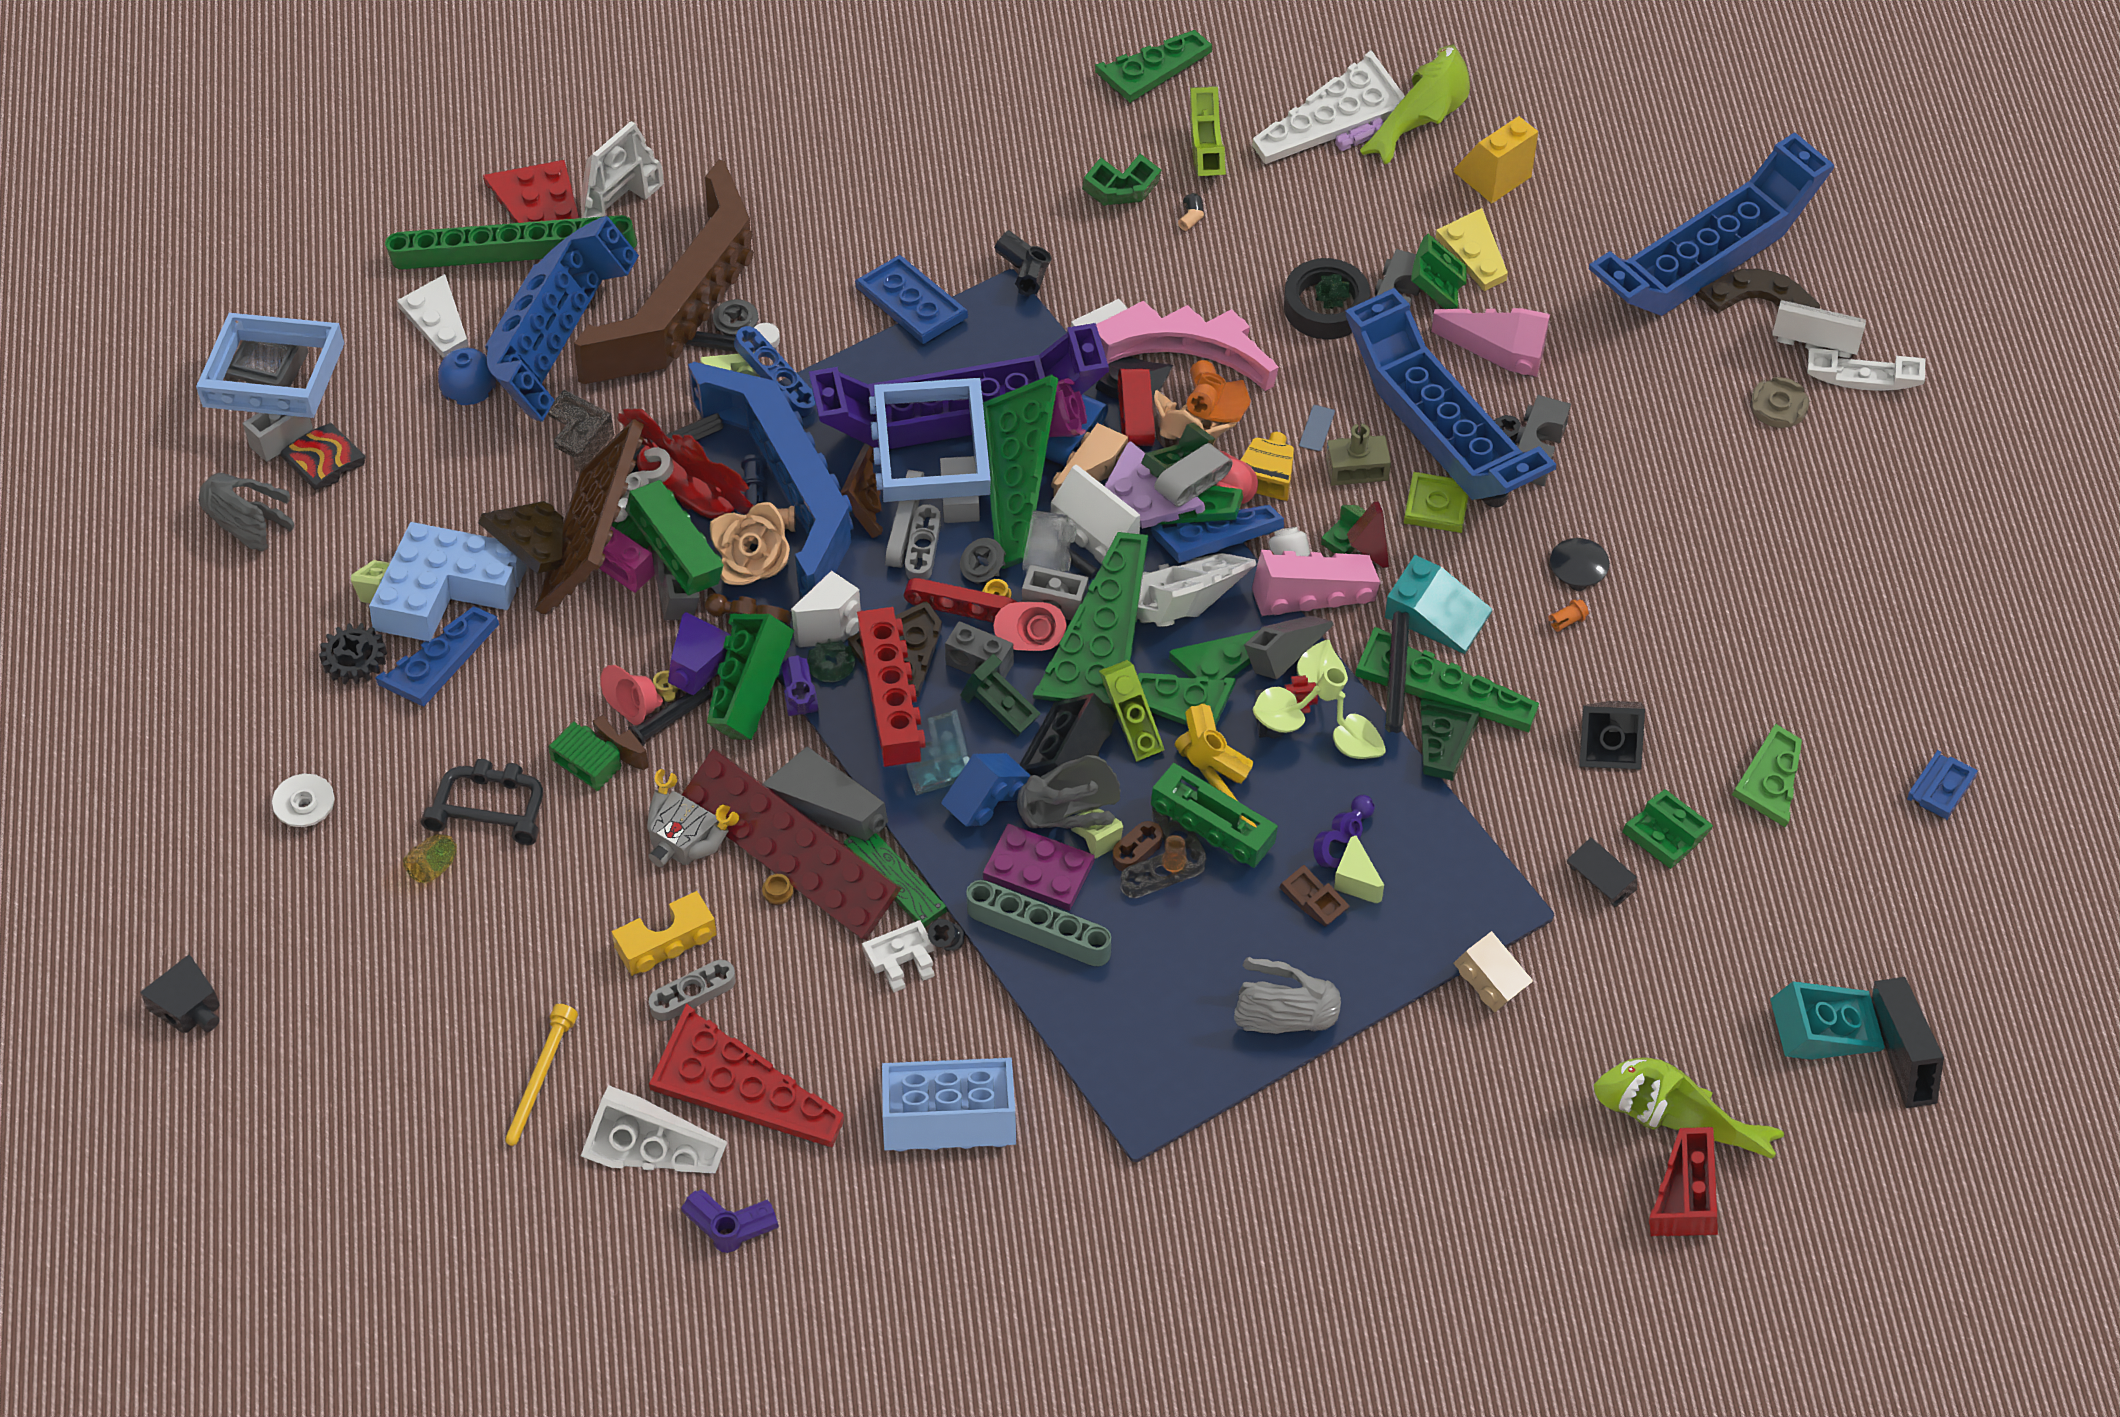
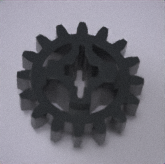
M351 623L347 624V630L344 631L337 627V634L335 636L327 634L328 643L320 644L322 652L319 653V657L325 674L330 673L333 681L341 677L342 683L345 685L349 679H353L355 685L359 684V678L364 677L367 681L371 680L370 673L379 674V665L386 664L384 655L387 654L382 635H376L373 627L365 631L364 624L362 623L359 624L357 629H353Z

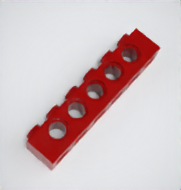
M893 607L857 612L859 635L884 767L920 762V749L926 748L923 729L917 730V726L921 725L919 707H913L912 703L917 702L915 685L908 684V681L912 680L910 662L904 663V658H908L906 640L899 639V637L904 636L901 618H895Z

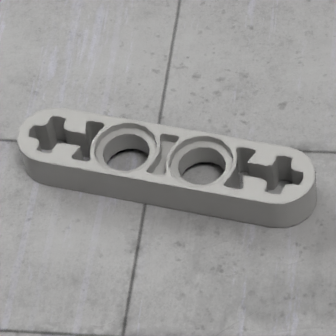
M908 470L906 478L924 477V472ZM920 500L899 501L887 546L886 566L902 568L909 543L914 512L918 508Z

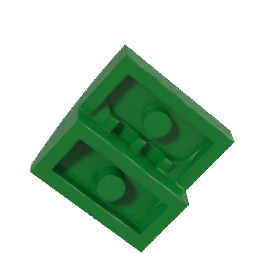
M1428 233L1423 237L1413 264L1411 281L1444 309H1457L1458 289L1467 283L1466 265Z
M1664 789L1646 803L1641 813L1625 824L1622 833L1671 869L1712 830L1713 824Z

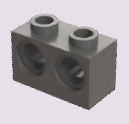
M960 621L945 642L946 665L971 675L993 653L1002 661L997 672L1003 678L1007 676L1014 664L1012 642Z

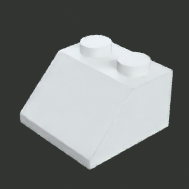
M833 571L827 574L791 609L795 645L798 647L842 644L848 637L857 634L859 631L857 612L861 611L859 589Z

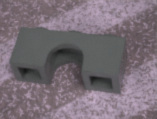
M1396 249L1392 259L1386 260L1383 270L1385 277L1378 280L1375 295L1378 296L1395 288L1400 294L1407 293L1418 296L1421 289L1411 281L1416 254ZM1402 295V297L1410 304L1411 311L1412 298Z
M1537 395L1534 406L1529 404L1524 417V421L1527 422L1526 427L1520 426L1516 439V443H1519L1518 448L1522 452H1528L1540 446L1553 460L1555 447L1541 441L1561 442L1568 423L1571 404ZM1549 473L1530 483L1545 486Z
M651 546L664 620H681L685 612L695 616L699 593L688 596Z

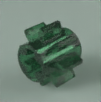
M1341 275L1321 276L1322 281L1315 286L1317 296L1315 300L1324 302L1323 308H1343V302L1350 298L1349 282H1342Z

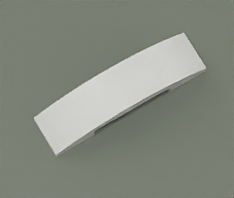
M1809 348L1807 374L1824 382L1852 389L1873 391L1899 390L1924 384L1926 358L1896 356L1895 363L1843 359L1838 358V350Z

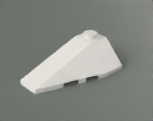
M608 1085L601 1099L581 1157L611 1168L628 1166L643 1167V1170L666 1168L681 1172L716 1173L727 1141L641 1097Z

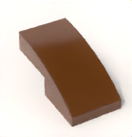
M603 715L592 721L596 736L604 742H612L620 751L621 761L641 770L649 768L646 750L630 730L618 735Z
M1305 865L1301 866L1279 886L1297 906L1325 927L1350 907L1329 883L1324 886Z

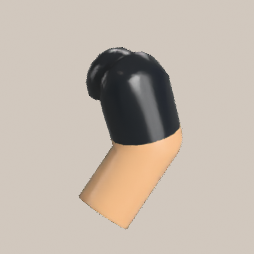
M1196 193L1188 194L1183 199V203H1187L1185 208L1188 212L1178 220V225L1184 231H1188L1204 216L1203 199Z

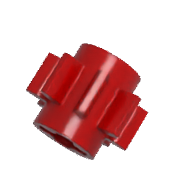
M1306 675L1291 677L1292 684L1284 685V688L1292 692L1296 697L1297 703H1300L1313 691L1316 683L1308 682ZM1318 695L1304 708L1300 709L1302 713H1310V705L1318 704Z

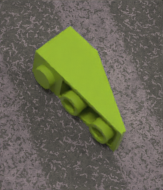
M1125 660L1100 670L1099 673L1135 760L1138 761L1164 751V746L1134 665L1130 661Z

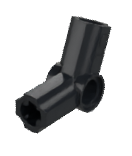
M1008 230L997 241L994 247L995 252L1018 268V276L1015 285L1018 287V293L1026 297L1031 294H1037L1052 257L1045 249L1038 246H1030Z

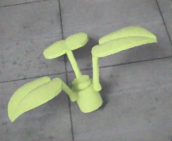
M1325 640L1312 646L1301 656L1297 663L1296 670L1298 676L1306 675L1308 682L1316 683L1313 691L1302 702L1297 703L1294 694L1287 689L1271 687L1259 695L1252 709L1256 718L1263 725L1274 731L1287 733L1298 730L1304 724L1305 716L1300 709L1304 708L1316 695H1319L1325 701L1337 699V722L1340 726L1335 728L1333 732V740L1336 747L1346 756L1356 759L1381 757L1386 753L1380 734L1369 720L1358 714H1350L1345 720L1343 719V699L1346 695L1342 690L1348 680V676L1330 640Z

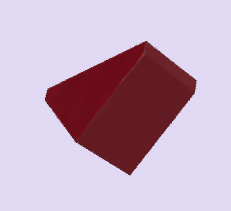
M1379 501L1373 502L1349 530L1347 536L1352 547L1364 555H1370L1371 560L1382 568L1389 567L1384 514Z

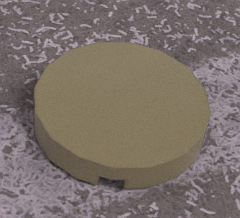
M1773 377L1770 381L1765 382L1763 380L1759 382L1753 389L1750 405L1753 414L1761 422L1773 427L1786 428L1800 423L1806 417L1810 400L1804 393L1805 389L1799 383L1788 378Z

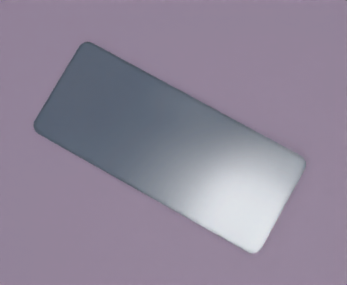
M1313 405L1299 444L1300 447L1316 451L1322 450L1335 413L1334 409Z

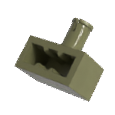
M1355 424L1351 428V438L1327 440L1326 462L1331 486L1389 481L1391 461L1385 435L1371 436L1370 429L1365 424L1360 425V432H1358V424Z

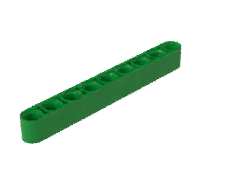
M624 215L608 216L634 249L638 242L632 220ZM601 217L396 232L386 238L385 247L392 265L397 269L543 259L554 247L572 233Z

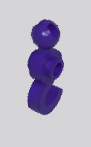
M1363 794L1356 796L1351 803L1352 812L1338 813L1332 821V830L1322 831L1316 836L1313 852L1317 863L1321 867L1337 868L1341 862L1340 858H1333L1330 855V842L1348 844L1353 836H1357L1360 839L1363 829L1361 819L1369 818L1375 810V804L1370 796Z

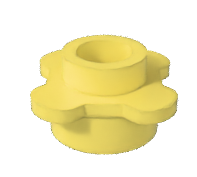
M668 670L660 671L654 676L653 684L657 693L664 701L671 702L675 700V694L679 688L668 683Z

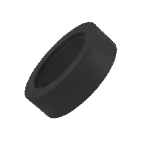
M1333 258L1313 259L1296 267L1286 280L1284 293V313L1290 324L1299 332L1317 339H1338L1352 334L1345 311L1336 314L1317 313L1308 309L1301 302L1299 296L1309 286L1320 283L1335 284L1343 287L1352 295L1354 302L1349 307L1352 308L1370 299V287L1364 274L1352 264Z

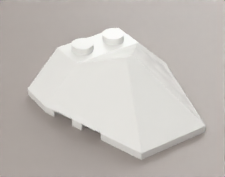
M632 121L586 159L581 192V218L605 216V210L628 190L646 200L664 184L661 163L654 158V152L645 144V138Z
M1219 553L1194 558L1181 566L1169 567V564L1159 565V570L1143 572L1137 618L1142 623L1155 622L1157 626H1169L1174 624V619L1185 616L1198 617L1254 568L1256 561L1255 559Z

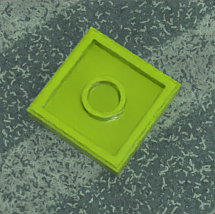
M1413 472L1404 524L1462 533L1469 496L1453 478Z

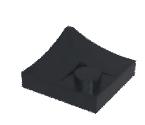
M1131 356L1123 357L1109 363V372L1098 380L1095 389L1119 400V369H1149L1152 403H1154L1155 390L1161 391L1173 365L1148 362Z

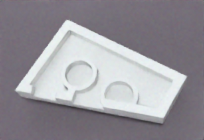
M445 274L397 300L399 309L442 358L455 349L468 347L467 337Z

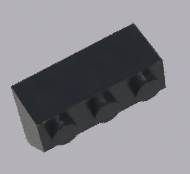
M1095 693L1054 702L1019 765L1031 776L1041 777L1065 762L1076 760L1086 755L1099 756V750L1104 740L1110 736L1117 715Z

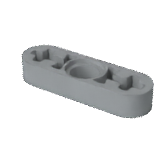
M922 505L914 512L905 559V573L909 579L920 578L927 580L932 575L941 526L940 511L933 505ZM926 517H930L928 529L924 528L923 524ZM919 539H927L931 544L928 547L921 548L916 546L915 542ZM918 558H922L923 566H921L920 570L915 569Z
M715 960L653 991L649 997V1007L652 1016L660 1021H668L681 1015L686 1004L695 1008L729 991L736 982L733 965L726 960ZM720 972L722 975H726V979L721 980L715 974ZM705 978L707 979V983H710L709 988H707L706 982L704 980ZM691 984L701 987L700 993L695 996H688L683 991ZM678 992L681 1002H678V998L675 997L674 993ZM663 1000L666 1004L669 1003V1007L664 1008L658 1002Z

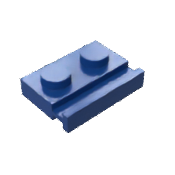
M1937 750L1909 791L1907 800L1912 801L1913 799L1920 803L1919 806L1948 820L1976 778L1978 770L1951 756L1947 758L1941 755V751Z

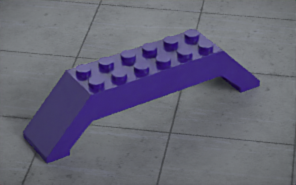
M1096 323L1067 327L1066 334L1041 354L872 384H866L838 371V367L809 371V379L819 421L875 448L879 447L878 439L872 440L871 422H876V414H870L869 397L874 396V385L980 378L982 401L986 402L1053 375L1058 378V381L1066 378L1073 380L1075 384L1070 385L1074 392L1080 391L1082 395L1109 372V366ZM969 399L885 404L889 449L972 435Z

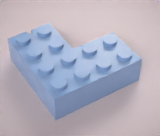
M410 522L369 605L372 627L378 632L430 642L450 599L508 610L516 593V587H519L527 566L496 538Z

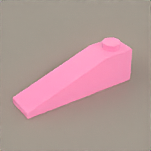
M1512 308L1511 313H1497L1496 309H1486L1485 313H1472L1469 309H1435L1431 332L1508 371L1537 377L1544 353L1550 314L1523 308Z

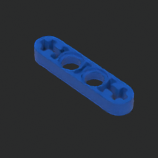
M750 326L740 328L734 340L736 351L761 378L774 380L781 391L786 390L791 400L793 412L798 411L800 416L810 415L815 407L812 389L757 329ZM768 357L773 361V365H763L760 363L759 358ZM786 377L792 384L783 386L778 383L777 378Z

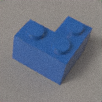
M1007 753L973 754L941 804L965 826H983L992 818L993 809L999 801L1017 800L1020 788L1027 783L1031 775Z

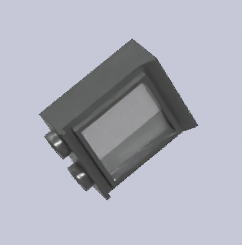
M243 340L228 367L225 380L232 382L244 380L246 383L291 387L309 353L308 347Z

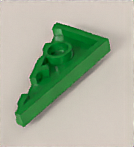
M1259 630L1173 649L1169 652V659L1190 678H1196V676H1207L1208 679L1214 680L1232 678L1251 663L1244 644Z

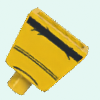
M1272 432L1268 440L1259 437L1254 438L1241 461L1251 466L1257 475L1258 488L1256 494L1288 501L1294 447L1286 444L1287 437L1281 432Z

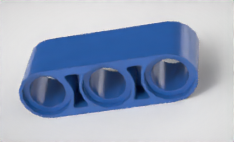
M1082 394L1087 415V423L1082 424V429H1085L1086 432L1075 437H1048L1045 458L1066 467L1070 454L1077 452L1080 448L1084 435L1087 432L1091 433L1097 423L1103 424L1108 413V405Z

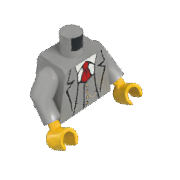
M658 770L654 779L659 789L654 791L647 823L651 844L655 847L648 855L649 859L656 866L662 868L670 858L683 865H688L694 859L697 860L714 854L728 833L727 826H733L738 823V813L731 812L726 819V814L729 812L730 807L721 805L717 808L715 816L674 790L669 794L668 788L676 785L677 776L671 773L668 782L664 784L663 776L665 775V770Z

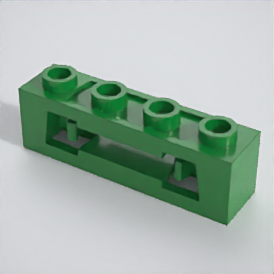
M1175 763L1170 766L1152 788L1150 805L1156 811L1178 821L1186 830L1194 831L1201 835L1211 845L1224 849L1241 863H1247L1255 868L1275 844L1278 825ZM1181 780L1198 789L1197 792L1181 783ZM1241 816H1244L1245 818L1249 819L1258 826L1254 827L1250 825L1246 821L1242 820Z

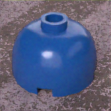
M470 347L455 349L443 358L438 368V384L442 395L447 400H449L448 397L456 400L459 405H474L484 401L489 397L488 392L496 387V379L487 366V356L478 349Z

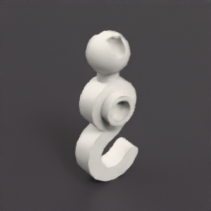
M658 447L644 451V456L648 462L661 461L658 469L634 472L627 476L625 482L628 483V488L624 496L619 500L618 506L621 507V510L615 522H621L629 515L625 508L631 490L658 480L664 482L670 477L674 464L672 458L664 449Z

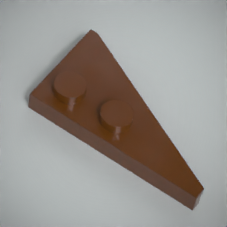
M864 443L840 493L842 496L847 495L853 514L869 535L874 538L883 532V527L876 522V513L882 511L879 498L880 490H877L876 473L873 474L874 447Z

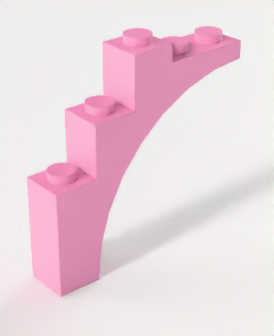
M1142 301L1096 324L1108 363L1123 357L1142 353L1173 352L1191 354L1211 359L1233 368L1250 378L1264 391L1274 387L1279 367L1257 347L1254 341L1248 338L1250 326L1232 309L1205 322L1188 305L1161 318L1154 309Z

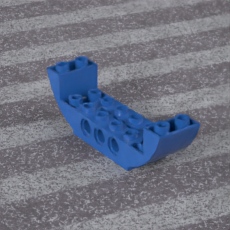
M607 215L590 222L572 233L554 247L538 264L533 265L485 345V348L488 350L487 366L491 374L531 419L543 422L555 400L542 383L602 280L628 276L639 257Z

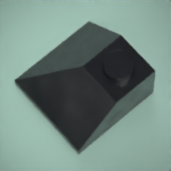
M1606 701L1583 705L1579 767L1641 769L1645 708L1641 702Z

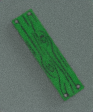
M877 833L873 834L866 841L854 836H850L844 841L846 847L902 888L894 900L915 922L921 920L925 928L947 912L946 905Z

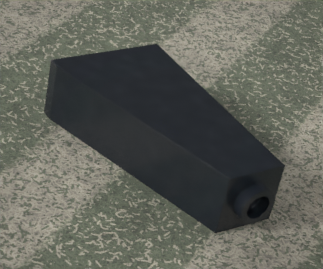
M1906 977L1874 981L1872 1003L1905 1107L1911 1108L1937 1104L1944 1056Z

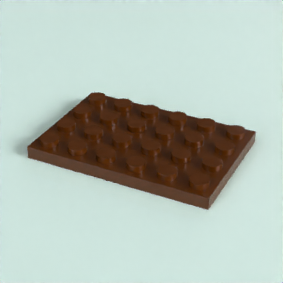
M633 419L580 471L564 519L562 560L558 569L547 571L534 609L535 611L547 614L553 607H559L566 595H572L580 582L585 583L593 570H599L605 559V554L602 553L603 549L613 535V531L610 530L611 525L617 519L621 510L618 503L628 488V483L625 481L635 466L634 454L643 442V437L640 436L644 426L643 423Z

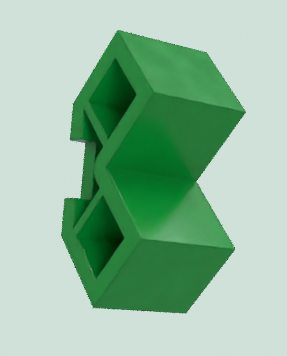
M1140 153L1124 173H1121L1100 157L1085 175L1082 190L1103 206L1143 202L1158 184L1162 170Z

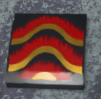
M332 423L304 434L284 448L280 454L314 490L339 482L340 473L363 466L366 458Z

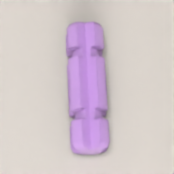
M1377 118L1370 121V125L1366 123L1349 130V134L1345 132L1336 136V146H1338L1340 151L1351 148V144L1356 146L1370 140L1384 123L1383 120Z

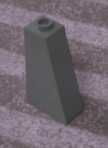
M808 746L762 783L810 820L865 841L873 834L880 832L885 824L888 823L885 803Z

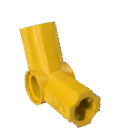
M1209 705L1191 706L1185 712L1192 745L1187 750L1188 759L1194 766L1200 769H1207L1210 766L1232 781L1241 784L1252 769L1253 761L1227 745L1224 736L1216 730L1213 713Z

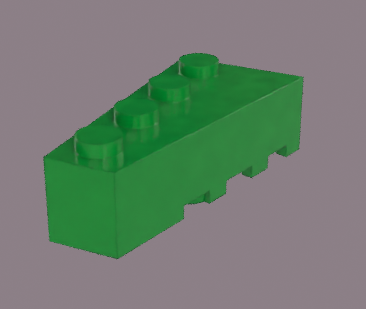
M730 614L731 636H725L723 647L727 649L725 662L719 664L717 674L720 675L721 681L720 685L714 688L707 724L732 740H752L753 735L758 729V723L764 707L768 703L769 694L775 679L779 675L780 666L786 651L790 647L794 630L771 614Z

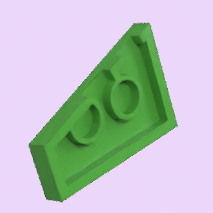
M1775 723L1733 791L1732 796L1786 827L1790 819L1791 812L1789 810L1794 794V778L1798 769L1802 739Z

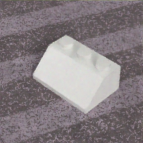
M1781 300L1772 335L1778 336L1777 342L1794 345L1795 341L1804 342L1807 349L1830 348L1838 350V356L1850 358L1851 354H1858L1866 319Z
M1077 464L1074 465L1051 501V521L1057 529L1068 533L1077 545L1085 547L1094 554L1095 558L1102 564L1117 532L1140 534V514Z

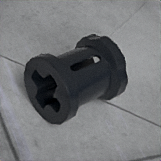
M938 919L930 925L928 938L936 947L946 951H957L964 944L965 932L958 924L946 919ZM946 930H948L947 935L949 936L947 940H945L947 937L944 934Z

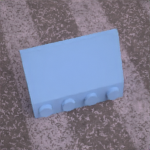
M1012 1058L882 1063L884 1150L901 1152L908 1149L938 1150L940 1148L952 1147L969 1149L975 1146L1004 1147L1006 1145H1016Z

